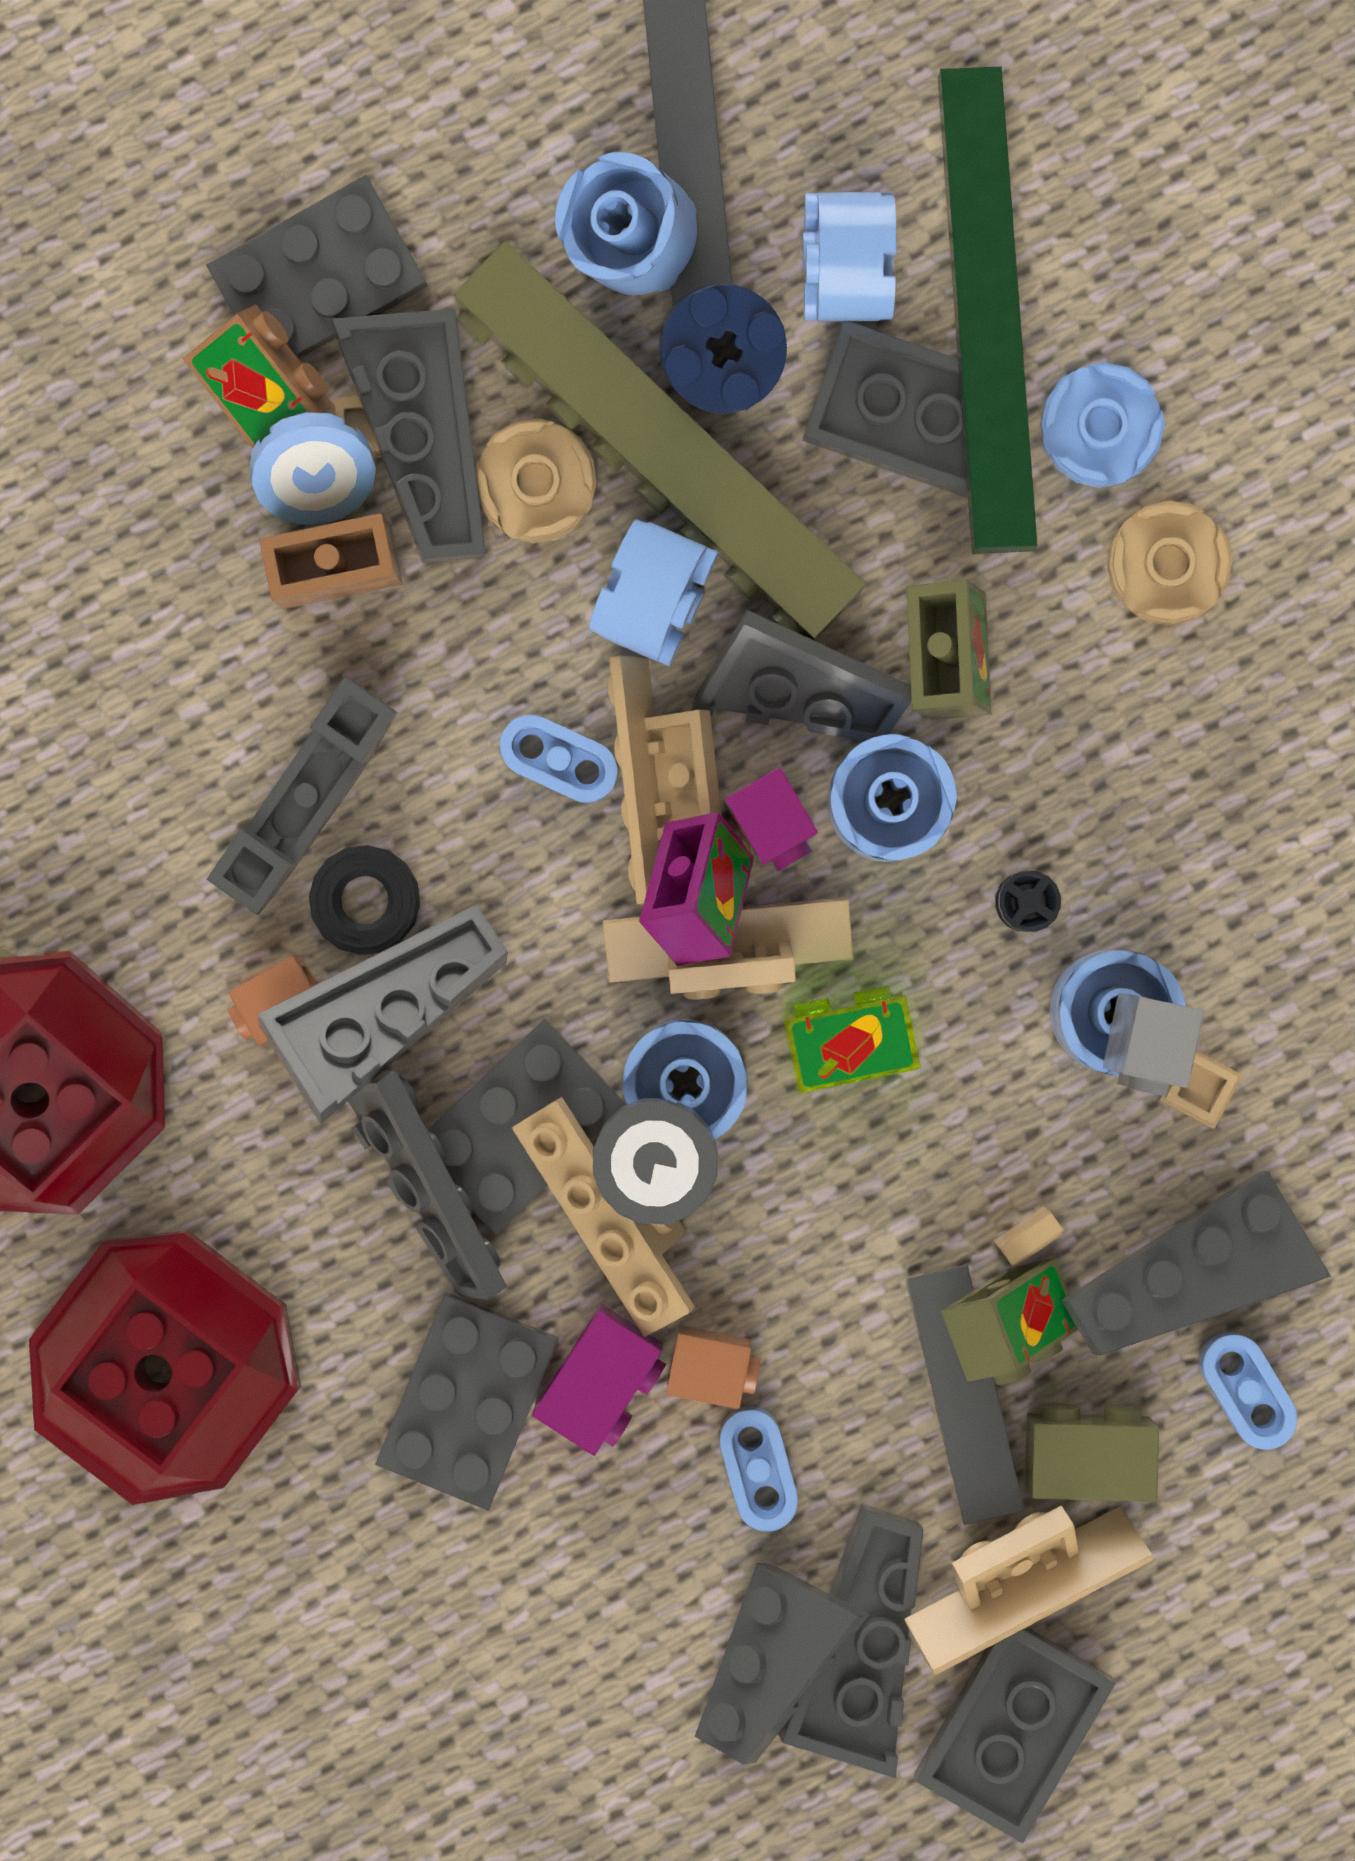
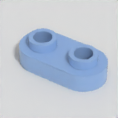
M537 715L520 716L511 721L501 735L500 753L505 764L513 772L580 803L601 801L616 786L618 766L614 756L605 746ZM528 736H537L543 741V752L537 758L529 759L521 753V743ZM591 761L599 767V777L594 783L582 784L577 780L576 769L582 762Z
M1224 1331L1210 1337L1200 1351L1199 1369L1236 1433L1249 1445L1258 1449L1270 1450L1284 1445L1295 1432L1297 1412L1261 1349L1247 1336L1234 1331ZM1227 1352H1237L1240 1357L1239 1367L1231 1373L1222 1372L1219 1365L1221 1357ZM1261 1404L1269 1405L1272 1410L1271 1419L1264 1425H1255L1251 1418L1254 1408Z
M744 1406L740 1407V1409H735L723 1421L719 1438L722 1456L738 1513L748 1526L756 1530L770 1532L781 1529L794 1517L798 1505V1496L779 1425L768 1411L760 1407ZM750 1426L757 1428L762 1434L760 1443L754 1447L743 1446L738 1439L740 1431ZM760 1487H773L778 1492L777 1501L770 1506H762L757 1503L754 1496Z

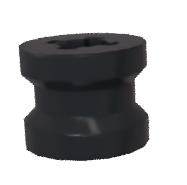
M1022 871L1008 876L999 885L995 894V909L999 919L1007 927L1018 932H1037L1047 928L1056 920L1061 909V895L1057 885L1049 876L1038 871Z

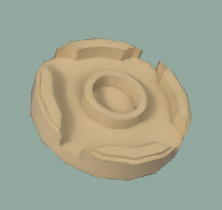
M540 418L516 421L495 433L485 446L486 449L482 452L476 467L479 503L489 521L507 536L530 543L557 540L576 529L591 510L597 489L594 460L582 439L572 431L555 424V422Z
M1165 501L1145 506L1126 520L1110 544L1107 564L1112 590L1125 608L1147 622L1175 625L1194 620L1214 606L1229 584L1232 566V555L1228 539L1218 523L1215 525L1212 519L1196 506L1174 501Z

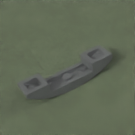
M344 676L310 726L313 731L247 828L240 829L206 880L254 914H260L291 875L353 787L382 741L397 712L350 678Z

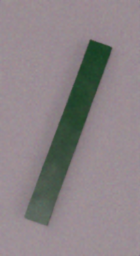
M1002 66L940 69L938 91L972 554L1034 551L1038 544Z

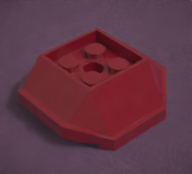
M71 951L44 953V955L3 957L0 958V1212L79 1215L165 1129L162 1034L143 1014ZM32 1082L43 1086L47 1093L36 1102L26 1103L18 1100L13 1095V1091L21 1084Z
M189 1230L122 1237L103 1241L29 1338L34 1431L132 1505L225 1488L301 1388L286 1304ZM148 1355H159L167 1360L172 1371L169 1383H158L148 1376L145 1370V1360Z

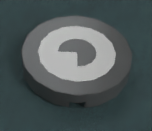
M643 1098L622 1106L604 1123L593 1148V1176L602 1198L619 1215L640 1224L667 1225L690 1216L708 1199L717 1178L718 1147L711 1129L692 1108L679 1102L674 1103L669 1100H660L661 1098Z

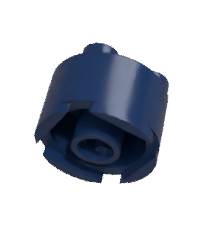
M714 283L692 290L673 305L661 328L659 349L664 372L680 396L690 404L705 411L733 413L748 410L763 400L773 390L785 366L787 341L784 326L779 316L764 298L738 285ZM725 330L732 331L731 343L738 348L737 355L734 359L724 357L720 365L711 363L714 353L706 347L707 340L710 336L720 339L724 335Z

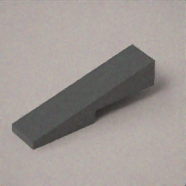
M968 1265L908 1278L906 1285L963 1524L967 1525L1023 1512L1025 1510L994 1378L990 1377L967 1382L941 1314V1310L973 1291Z

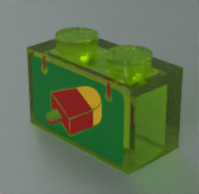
M889 985L853 992L855 1004L831 1008L829 997L793 1004L795 1016L782 1018L797 1092L800 1094L921 1069L906 995L891 996Z

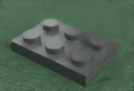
M367 175L206 264L233 315L255 304L261 312L266 311L272 314L285 329L289 339L286 344L298 359L336 338L331 326L332 319L378 315L428 287Z
M843 321L802 441L968 498L958 359L850 321Z
M546 1018L428 1129L438 1138L444 1148L446 1159L443 1163L453 1182L465 1191L472 1203L473 1212L495 1235L548 1186L513 1131V1126L562 1097L590 1142L593 1143L598 1138L604 1123L622 1106L626 1105L625 1101Z
M445 1292L375 1465L489 1511L559 1337Z
M1028 1627L986 1648L915 1770V1781L1023 1844L1116 1683L1113 1677Z

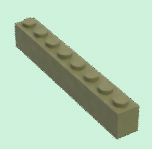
M504 241L453 294L458 308L462 311V314L457 318L460 325L481 345H484L491 338L507 354L501 361L502 364L525 387L528 388L536 381L551 395L552 398L546 403L550 411L569 429L573 430L580 423L597 440L590 447L595 454L613 471L618 472L625 466L641 481L635 490L651 508L660 515L669 508L686 524L679 531L682 536L718 551V556L730 566L724 575L731 584L750 600L758 593L775 609L769 616L772 622L816 641L863 591L866 585L865 582L509 243Z

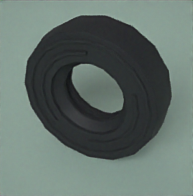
M362 845L347 847L327 858L314 875L309 893L311 918L322 937L339 950L366 955L381 953L403 941L416 923L420 908L418 882L403 860L389 850ZM369 876L377 879L383 884L388 894V905L385 913L380 919L370 924L354 922L347 917L342 908L341 897L343 890L350 881L357 877Z

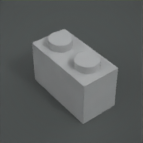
M1118 993L1103 1068L1118 1072L1117 1084L1127 1086L1133 1090L1167 1096L1169 1084L1188 1088L1204 1010Z

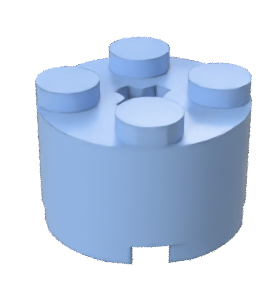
M608 153L597 157L599 161L593 163L584 171L581 169L577 170L564 185L555 213V227L558 238L562 241L570 261L586 275L621 294L644 295L670 289L688 264L695 248L697 239V211L694 202L688 197L681 186L647 159L632 153ZM625 223L630 224L628 228L622 230Z
M805 193L803 270H806V283H804V321H879L893 319L896 276H893L894 255H896L895 198L892 196L893 193Z
M636 519L630 526L613 560L611 568L614 570L607 587H602L590 620L589 631L670 667L684 636V633L676 630V628L683 629L686 623L691 624L705 594V590L696 587L695 584L698 583L702 586L706 584L716 562L718 551L652 522Z
M898 734L873 737L851 750L833 773L827 793L828 815L838 837L848 848L860 856L880 862L902 861L922 854L933 847L946 832L953 817L957 801L954 777L943 757L926 744ZM883 783H888L892 791L903 790L906 795V800L898 805L900 814L898 816H892L889 808L879 809L876 805L875 799L883 793L881 785Z
M1102 950L1090 953L1076 960L1060 976L1054 985L1050 1001V1020L1058 1043L1072 1059L1095 1071L1119 1076L1118 1072L1103 1068L1112 1022L1105 1021L1104 1013L1111 1009L1109 1000L1113 998L1117 1001L1118 993L1182 1006L1186 1005L1180 985L1173 974L1154 959L1133 951Z
M676 1019L652 1028L640 1038L626 1061L622 1086L626 1105L643 1098H661L660 1100H669L674 1103L679 1102L692 1108L709 1125L714 1139H717L727 1132L740 1116L746 1101L748 1080L746 1067L738 1048L723 1031L703 1021ZM690 1066L697 1069L699 1073L696 1077V1083L701 1087V1090L696 1095L689 1091L684 1092L681 1097L674 1095L671 1091L675 1081L669 1076L670 1072L673 1069H677L684 1073Z

